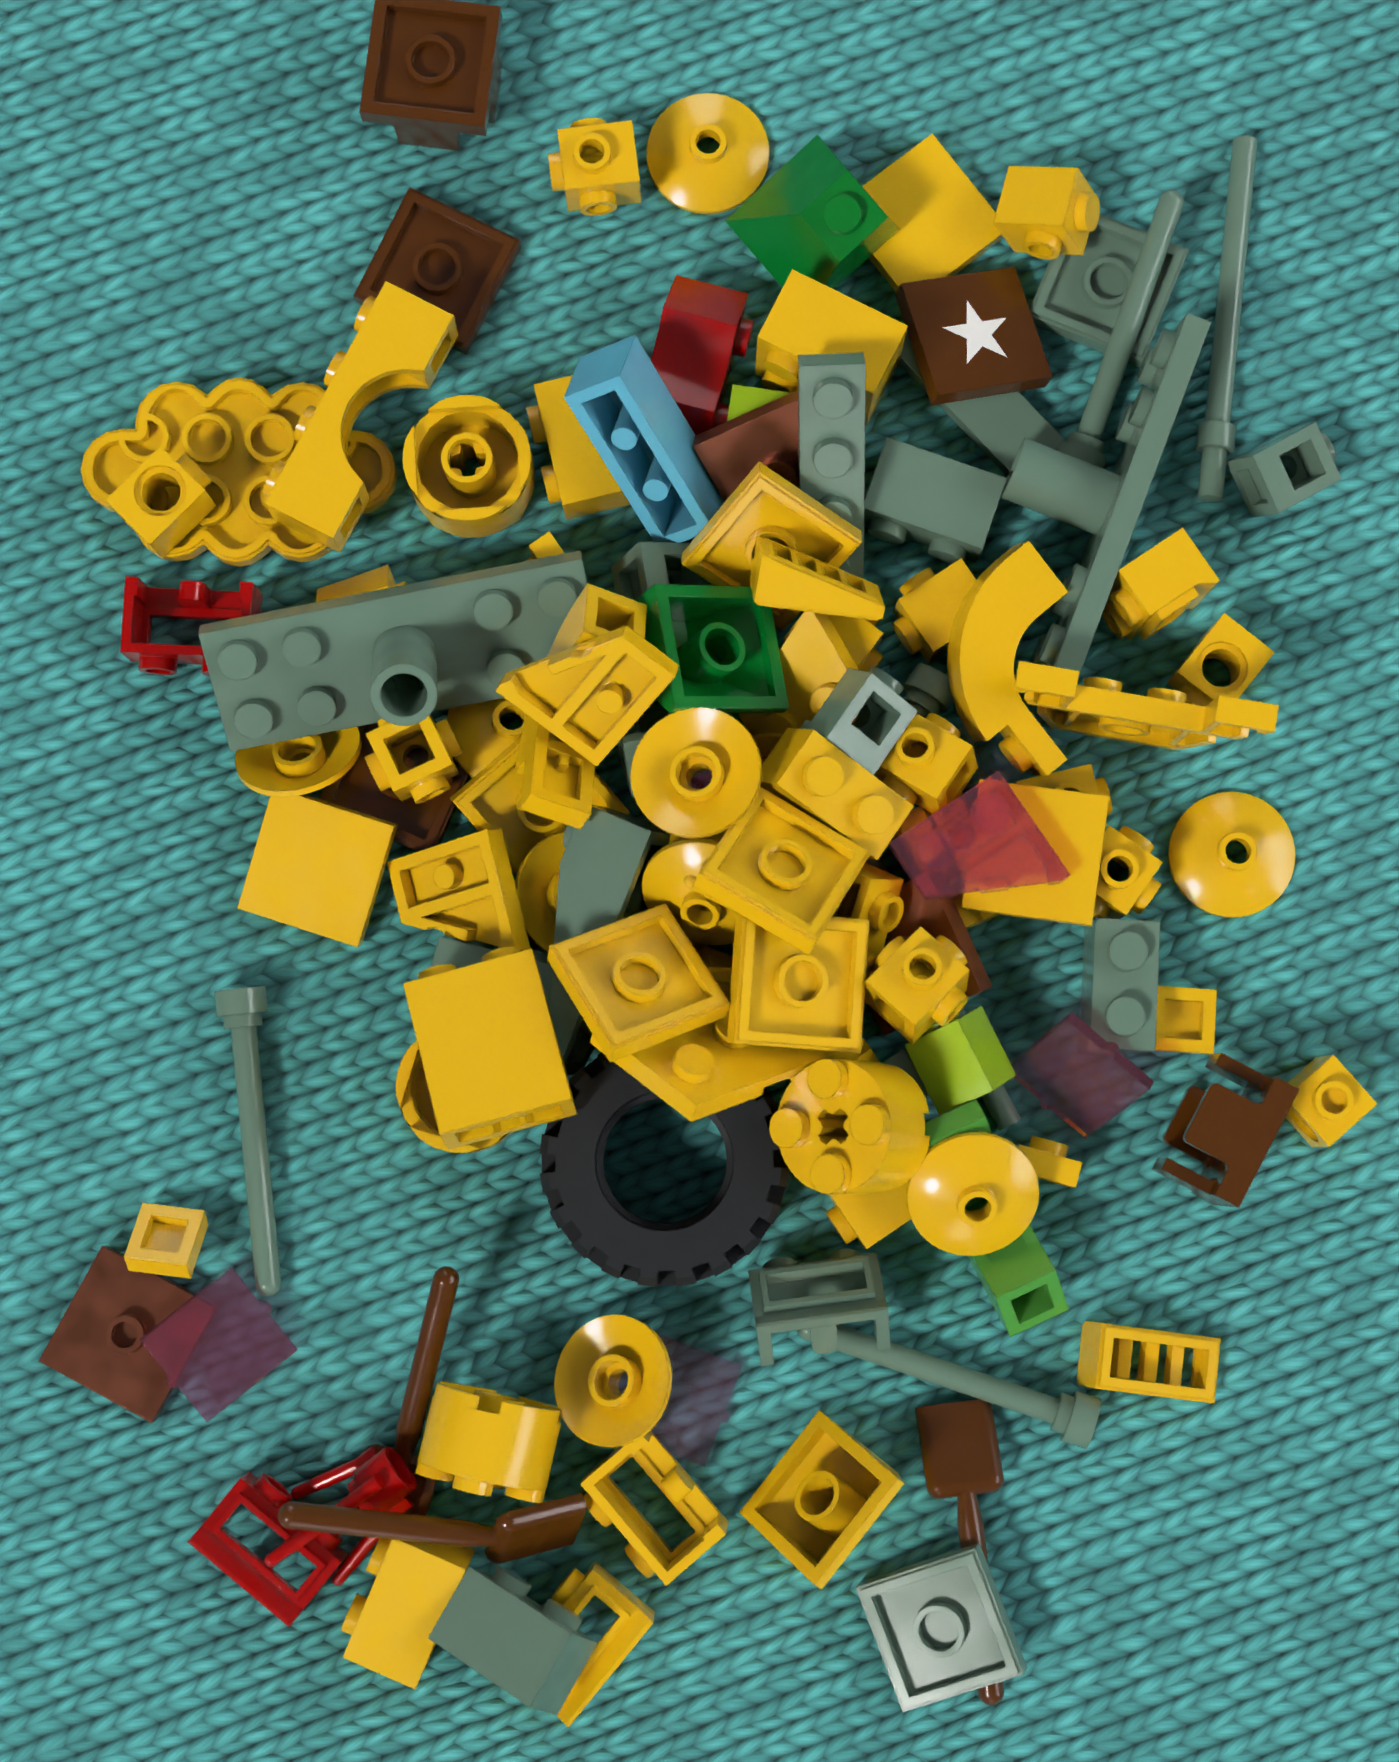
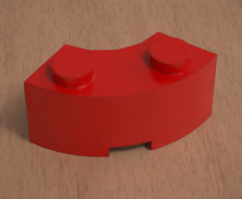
M676 275L663 306L651 362L694 434L698 435L727 422L729 405L722 404L734 355L746 357L754 320L743 318L748 293Z

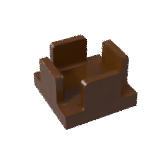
M375 0L359 111L362 122L393 126L398 142L401 144L447 150H459L460 133L486 136L488 123L495 122L502 70L499 52L502 24L501 6L452 0Z
M1223 1053L1210 1055L1205 1067L1244 1087L1242 1095L1218 1083L1210 1084L1206 1091L1196 1086L1188 1087L1162 1137L1164 1143L1200 1161L1203 1164V1171L1201 1174H1198L1169 1158L1159 1157L1152 1170L1190 1189L1192 1194L1213 1205L1239 1208L1300 1089L1278 1077H1267Z

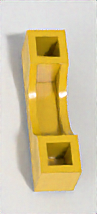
M385 281L377 298L371 295L368 296L360 307L354 322V330L358 333L347 353L339 350L331 360L324 377V385L328 386L317 408L309 405L301 415L294 431V440L298 442L287 463L280 460L275 464L263 490V494L268 496L265 505L273 519L339 553L344 548L370 500L364 482L352 469L348 458L349 436L357 417L373 400L388 392L405 388L430 389L458 337L454 315Z

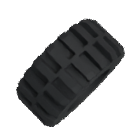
M603 1053L598 1054L595 1060L584 1068L581 1067L568 1080L577 1115L548 1122L545 1134H542L539 1152V1154H542L541 1185L551 1208L550 1214L558 1229H562L571 1241V1246L584 1259L587 1257L602 1268L601 1271L618 1279L621 1277L638 1282V1285L651 1287L677 1285L679 1287L696 1284V1281L713 1275L716 1277L729 1270L733 1264L745 1255H749L757 1247L771 1224H774L781 1209L780 1205L785 1188L788 1185L789 1168L781 1155L779 1146L771 1139L769 1131L770 1120L778 1110L771 1094L764 1088L762 1096L708 1116L722 1136L727 1157L725 1177L714 1199L699 1213L687 1219L669 1223L649 1221L627 1210L612 1193L604 1171V1151L610 1132L624 1114L642 1103L661 1098L615 1062H609L606 1055Z

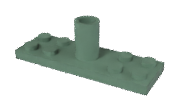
M1187 313L1173 331L1164 328L1156 346H1150L1136 379V382L1144 384L1145 387L1140 389L1134 404L1129 403L1126 407L1115 434V439L1124 442L1113 472L1027 438L1023 439L1008 473L1001 498L1090 533L1079 564L1074 565L1068 578L1064 576L1061 580L1068 593L1050 607V612L1059 615L1057 622L1052 624L1047 636H1040L1029 663L1076 670L1080 674L1211 325L1210 321Z
M581 550L200 625L198 636L230 751L377 723L381 718L394 725L409 726L423 721L434 711L504 698L495 691L501 678L509 671L547 657L562 623L587 585Z

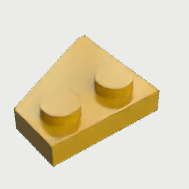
M804 612L779 650L789 709L784 713L738 714L751 736L762 733L784 734L787 728L800 729L805 720H813L847 669L859 670L827 614ZM859 713L857 714V716L855 717V719L853 720L852 723H854V722L856 721V719L858 718Z
M625 625L507 672L501 678L495 691L588 761L598 766L675 678L679 665Z
M502 828L485 829L387 861L401 924L423 930L436 929L442 931L448 937L463 941L476 940L498 946L499 948L517 947L520 951L531 949Z

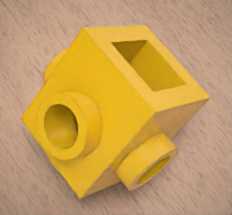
M585 118L573 122L570 128L557 129L560 152L548 153L552 192L565 190L568 212L580 210V213L583 215L601 216L614 212L619 205L641 203L640 177L632 120L607 123L600 118Z
M916 713L876 771V776L911 805L915 803L943 820L978 769L973 745L959 738L961 733L953 724L934 713H928L926 718Z
M430 714L423 721L409 726L394 725L381 718L377 721L379 727L366 733L374 753L365 756V760L381 792L391 787L401 801L413 797L415 803L419 804L433 799L449 790L451 787L448 779L459 774L452 758L462 754L463 751L447 718L435 723ZM416 748L426 750L429 756L427 762L413 769L407 767L406 757L411 750Z
M1110 825L1105 828L1094 918L1108 917L1110 919H1121L1128 914L1130 909L1140 915L1161 886V883L1153 878L1163 863L1150 854L1154 849V845L1129 827L1122 826L1119 832ZM1111 859L1129 871L1125 881H1115L1108 875L1107 865Z
M920 926L907 940L898 936L880 952L874 962L877 970L865 982V1002L913 1045L935 1022L944 1027L966 1005L969 997L965 992L970 971L965 966L967 959L951 940L942 935L935 939Z

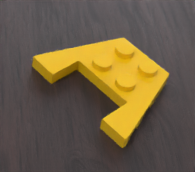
M1019 661L1014 689L1017 692L1025 693L1024 700L1028 704L1038 706L1037 714L1053 730L1170 750H1182L1215 744L1217 737L1234 740L1248 738L1249 729L1257 730V733L1261 734L1275 732L1279 705L1218 695L1207 706L1186 703L1187 695L1172 689L1150 688L1147 691V696L1121 692L1122 683L1116 680L1086 677L1083 680V685H1077L1079 671Z
M690 941L697 952L706 945ZM728 1010L727 1017L613 1062L690 1122L762 1096L765 1087L786 1079L792 1081L799 1072L817 1060H855L859 1057L860 1053L727 1043ZM592 1034L590 1044L604 1054ZM862 1038V1041H861V1049H862L863 1044H864V1042H865V1039H863V1038Z

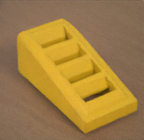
M757 537L749 580L753 600L756 605L875 621L883 619L885 605L877 584L768 538Z
M1085 1321L1081 1331L1077 1384L1094 1389L1215 1404L1221 1338ZM1133 1340L1141 1341L1136 1380L1129 1379ZM1160 1344H1166L1163 1383H1156ZM1185 1347L1193 1348L1190 1387L1181 1386Z

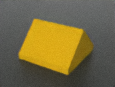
M819 1410L739 1513L806 1578L822 1590L901 1489L904 1482L897 1471Z

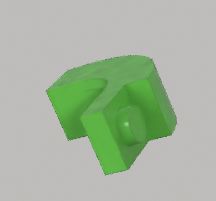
M976 1099L925 1123V1136H930L929 1148L947 1137L960 1133L986 1132L992 1134L987 1118ZM982 1197L972 1198L967 1202L965 1209L969 1211L981 1209L988 1203V1200ZM1030 1224L1015 1241L1006 1247L989 1254L968 1256L1010 1337L1069 1310L1057 1272Z

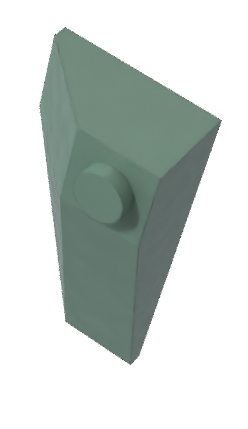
M593 804L591 816L581 829L567 825L563 836V846L566 849L559 868L554 944L648 910L642 895V877L651 857L658 850L669 844L671 834L661 830L653 823L608 807ZM552 969L549 1008L567 1075H574L581 1067H585L595 1048L590 1044L592 1032Z

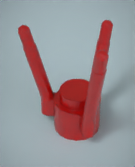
M371 1446L356 1459L311 1478L309 1481L295 1486L291 1491L294 1499H300L354 1476V1479L347 1484L350 1494L334 1506L405 1513L414 1506L413 1501L408 1495L417 1489V1482L407 1463L394 1449L386 1446L378 1452L374 1446ZM299 1530L270 1552L264 1559L265 1564L268 1567L277 1565L322 1532ZM363 1537L333 1575L332 1581L336 1586L344 1584L377 1544L379 1538Z

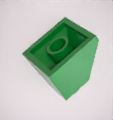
M818 135L807 143L725 220L782 288L793 269L835 289L899 230L896 224Z
M654 584L635 600L647 605L645 639L679 665L675 678L656 698L669 713L690 708H710L724 713H784L789 709L772 607L756 605L753 600L751 587Z

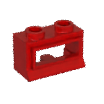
M125 576L120 652L131 662H139L138 670L143 673L174 675L177 674L178 664L202 665V674L210 676L202 646L151 644L152 618L223 621L259 614L263 594L253 582L240 581L239 592L210 590L205 583L190 580L180 581L179 589L150 588L139 577Z
M249 1471L237 1481L202 1526L190 1538L188 1543L290 1627L348 1556V1553L338 1546L343 1541L340 1534L322 1532L301 1547L298 1551L317 1567L298 1590L275 1570L268 1567L263 1560L222 1526L240 1504H243L284 1540H287L299 1530L283 1527L278 1521V1511L283 1504L290 1502L293 1496L281 1483L268 1474L262 1473L257 1478Z

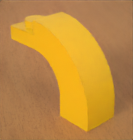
M1029 540L1014 545L982 572L963 598L950 632L947 669L952 699L957 713L974 741H989L1000 732L1004 739L998 743V746L1014 768L1022 774L1029 769L1033 775L1048 776L1068 759L1026 707L1019 692L1014 689V660L1020 639L1029 625L1067 594L1068 591Z
M587 583L562 623L547 656L625 625L645 639L647 605ZM527 715L515 773L523 776L520 809L581 829L591 816L595 765Z

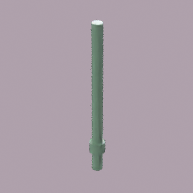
M1246 135L1233 138L1206 417L1205 421L1198 424L1196 451L1202 453L1198 499L1204 502H1220L1223 500L1227 455L1234 453L1236 426L1230 423L1258 144V140L1255 137Z

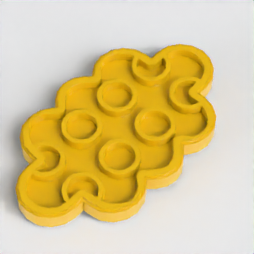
M241 377L225 380L208 395L192 384L182 382L161 384L150 391L139 405L135 429L108 431L93 440L85 451L81 464L83 484L98 504L109 511L115 512L105 499L160 446L175 461L185 453L211 479L212 482L204 489L217 506L163 559L174 562L190 560L208 549L225 564L237 567L252 565L265 557L271 550L287 560L302 563L318 560L332 551V549L273 519L265 505L268 496L263 494V490L275 464L280 460L287 463L298 442L294 440V431L301 415L309 405L317 408L326 390L315 384L300 382L286 385L271 395L256 381ZM351 430L348 442L349 463L364 482L370 497L362 514L371 513L384 505L394 492L398 476L393 455L382 440L368 432ZM168 486L160 489L153 498L152 509L165 511L172 508L179 500L180 488ZM138 535V537L140 538V540L142 541V543L144 544V546H145L149 551H151L153 554H155L156 556H158L159 558H161V557Z

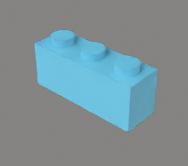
M633 335L581 356L564 399L653 542L681 543L695 538L722 506L723 498L693 448L694 436L696 435L636 335Z

